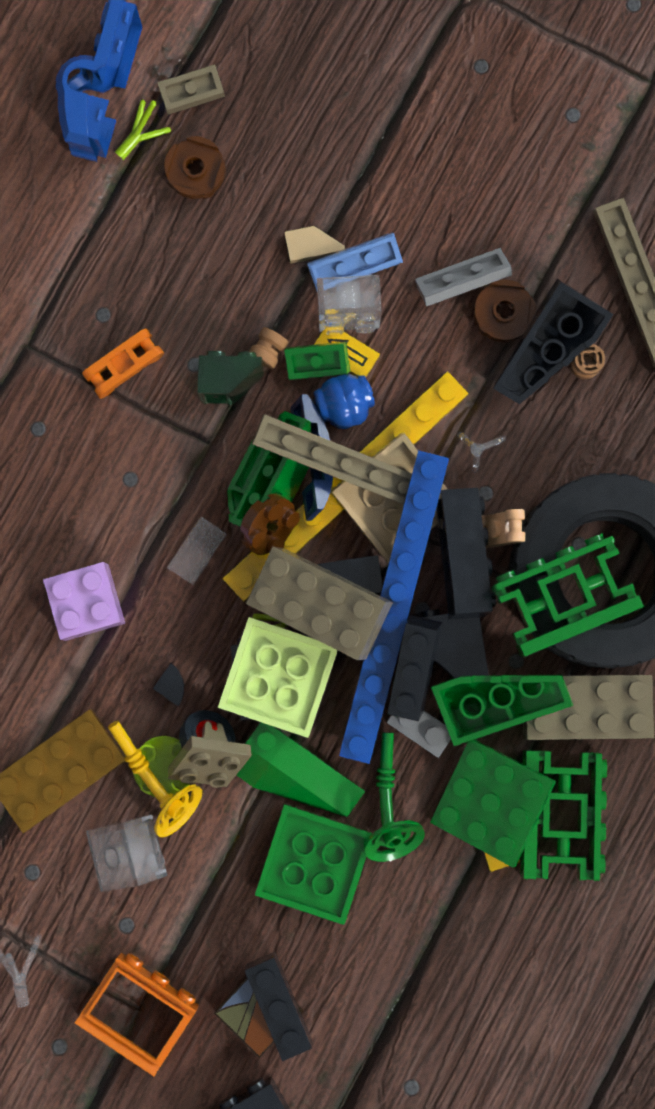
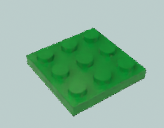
M474 739L468 741L430 823L513 868L516 867L556 781Z
M284 804L255 896L345 925L367 857L364 852V845L373 833Z

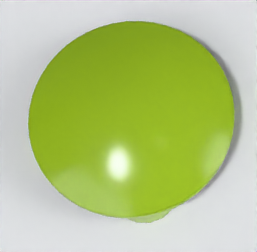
M158 736L146 741L140 747L142 754L146 757L145 760L149 761L148 767L169 794H176L181 789L190 785L179 780L168 779V767L182 749L179 739L170 736ZM133 773L135 781L142 792L155 797L140 776Z

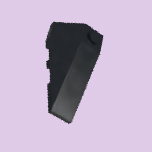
M557 278L493 389L521 404L543 386L555 373L571 363L583 350L593 345L614 314Z

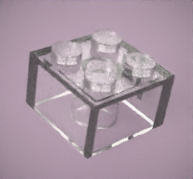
M379 275L317 278L320 332L326 329L327 335L343 334L344 330H356L357 333H371L375 331V328H380L382 308Z

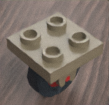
M199 710L189 715L180 728L179 740L182 749L168 767V779L179 780L187 784H208L215 788L227 787L251 757V746L235 743L236 737L232 726L220 714L210 710Z

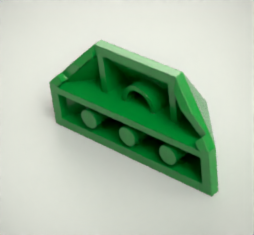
M284 411L277 419L311 433V422L305 418ZM251 442L228 487L229 522L241 527L242 520L249 508L258 500L263 503L265 500L270 499L267 495L272 493L280 494L292 502L309 467L255 446Z

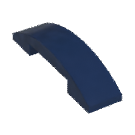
M301 394L291 406V414L309 420L311 422L312 434L330 440L327 428L317 407L307 394ZM311 467L312 482L302 491L306 521H312L324 509L333 482V476Z

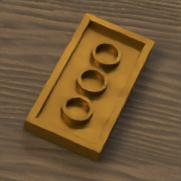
M89 709L0 773V801L22 833H25L125 762V756L93 710Z

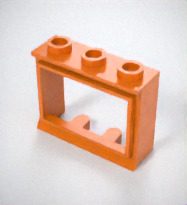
M120 953L75 1021V1024L154 1077L196 1013L199 1005L195 1003L196 998L185 989L180 988L178 991L170 986V980L160 972L154 971L151 973L143 968L142 965L144 963L138 957L130 953L127 955ZM117 972L183 1015V1018L157 1058L90 1014Z

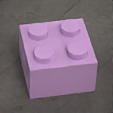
M101 562L43 579L60 640L67 641L125 624L111 571L107 563Z

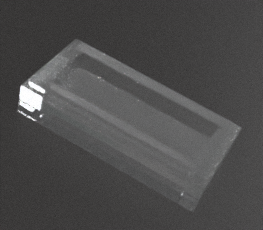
M200 517L167 568L194 585L227 533L203 517Z

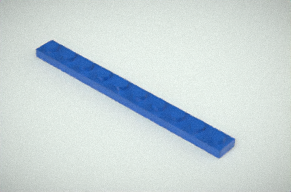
M418 450L380 595L392 601L393 604L367 659L363 660L339 753L340 757L370 764L449 461L447 457Z

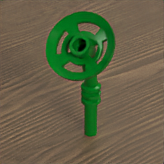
M382 732L380 768H377V772L380 773L376 777L379 780L376 786L379 787L382 827L375 831L366 840L364 845L366 856L370 860L377 862L392 861L411 853L422 843L425 836L424 829L418 822L410 820L394 822L391 789L395 787V784L392 783L395 780V776L392 775L395 773V769L392 768L393 732ZM411 832H414L413 836L405 843V841L410 837ZM380 846L390 848V850L380 851L377 849Z

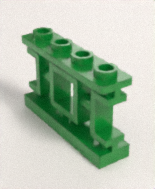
M601 533L585 540L586 547L577 551L574 550L573 546L556 552L557 559L545 563L544 559L541 558L525 565L528 571L517 576L514 570L496 577L498 583L492 586V590L497 596L498 603L501 604L514 598L526 628L512 633L521 657H526L644 607L640 596H636L633 583L620 589L616 587L605 561L620 554L618 548L614 545L615 540L613 536L604 539ZM602 547L604 548L605 553L594 557L600 573L585 579L579 564L566 569L564 563ZM542 572L546 574V578L535 582L541 597L525 603L520 589L507 593L505 590L506 587ZM573 574L585 603L558 614L546 584ZM605 585L611 599L624 595L626 600L588 616L585 613V610L597 606L590 590ZM546 609L552 624L565 619L567 625L527 641L525 635L537 631L531 615Z
M523 750L524 765L539 772V761H542V773L559 774L558 792L550 793L520 856V876L523 879H548L549 863L577 864V878L579 880L600 881V873H605L606 867L605 855L600 853L601 842L606 840V824L601 822V810H606L607 805L606 791H602V778L607 777V760L602 759V753L580 752L579 768L551 767V751ZM589 762H591L590 806H588L587 793L571 792V774L588 775ZM550 799L579 800L578 830L549 829ZM538 824H541L540 836L557 838V855L540 854V867H537ZM587 826H590L589 869H586L587 858L585 856L570 855V838L587 839Z

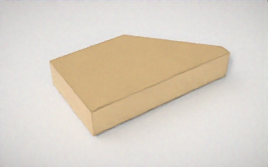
M315 226L284 232L290 264L322 258L345 250L343 244Z

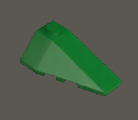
M562 675L460 676L431 687L454 746L574 705Z
M261 722L245 743L251 746V757L237 773V776L253 788L345 817L350 814L365 793L363 789L277 727Z

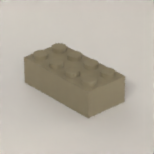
M273 546L246 604L356 660H366L393 602L293 552Z
M652 675L563 676L574 705L523 723V739L654 738Z

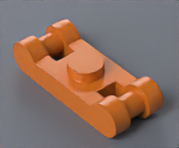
M145 328L83 371L82 375L87 382L91 381L95 386L94 392L99 399L111 394L115 388L148 365L158 361L164 355L160 346H155L152 342V335L148 329ZM141 346L145 354L138 358L133 350ZM108 368L113 376L105 381L101 373Z

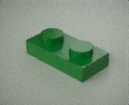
M346 341L287 347L284 350L289 380L350 373Z

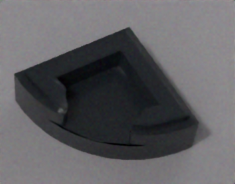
M170 663L153 689L175 705L180 706L184 697V681L178 668Z

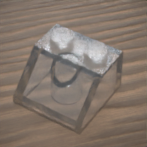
M152 814L86 831L101 892L140 886L168 876L158 836L154 832L155 824Z

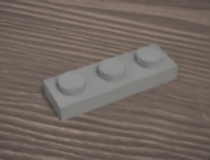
M501 248L416 278L415 282L426 306L509 277L512 275V269Z

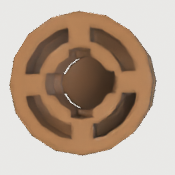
M263 327L258 334L259 340L257 344L252 345L247 354L263 366L274 369L278 363L277 357L279 353L286 349L289 342L277 332Z
M595 344L583 350L570 363L572 373L576 377L585 380L596 376L605 364L604 351Z

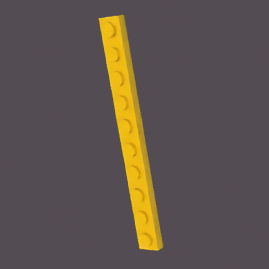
M447 371L360 453L372 457L401 433H405L412 444L415 445L465 399L469 393ZM333 477L331 490L343 480ZM331 492L324 509L312 521H306L304 504L297 510L300 514V520L284 542V549L297 554L344 510ZM251 552L223 578L243 602L249 598L269 553L257 555Z

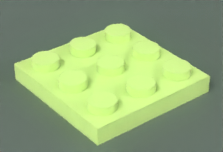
M248 617L218 708L309 738L338 650L316 639Z

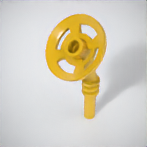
M114 721L108 726V729L126 755L124 760L129 762L128 766L132 768V772L140 776L160 803L161 811L155 822L154 832L159 837H167L181 828L195 812L202 798V789L198 785L193 784L181 789L176 794H169L148 767L149 761L145 760L146 757L142 754V750L140 748L136 749L120 722Z

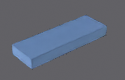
M391 232L309 262L307 266L316 292L321 293L403 263L395 235Z

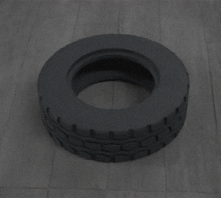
M600 473L599 475L592 474L578 478L557 488L540 502L523 522L522 532H525V542L513 544L509 562L510 571L514 570L517 576L528 571L525 565L543 558L545 563L557 559L555 553L562 549L569 535L579 526L594 521H612L631 528L645 540L655 559V483L627 474ZM545 572L511 585L510 589L512 591L520 589L525 603L538 599L541 596L535 582L546 578ZM558 580L546 584L558 614L573 608L565 598ZM655 589L644 609L628 621L619 624L604 623L547 647L548 650L567 661L595 668L633 666L654 659ZM513 598V601H514L516 610H518V612H519V609H518V607H517V604H516V602H515V600H514V598ZM546 609L531 615L537 631L532 632L535 638L567 625L565 619L552 624Z

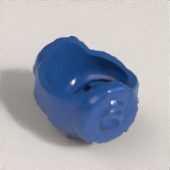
M344 374L333 377L324 382L313 393L315 406L325 423L329 422L338 429H348L362 424L367 419L369 408L375 405L372 388L364 375Z

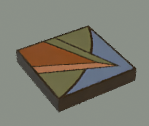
M246 978L215 1010L214 1014L260 1058L274 1043V1040L249 980ZM297 1003L300 1012L302 1013L303 1008Z

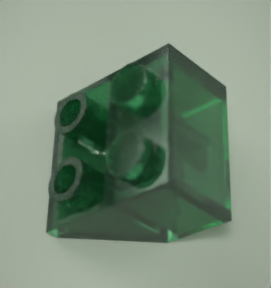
M207 351L206 355H199L198 395L202 403L234 404L264 376L262 357H256L255 352L248 351L238 352V356H225V352Z

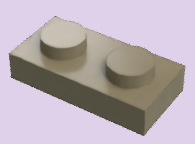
M215 64L158 82L168 115L225 97Z

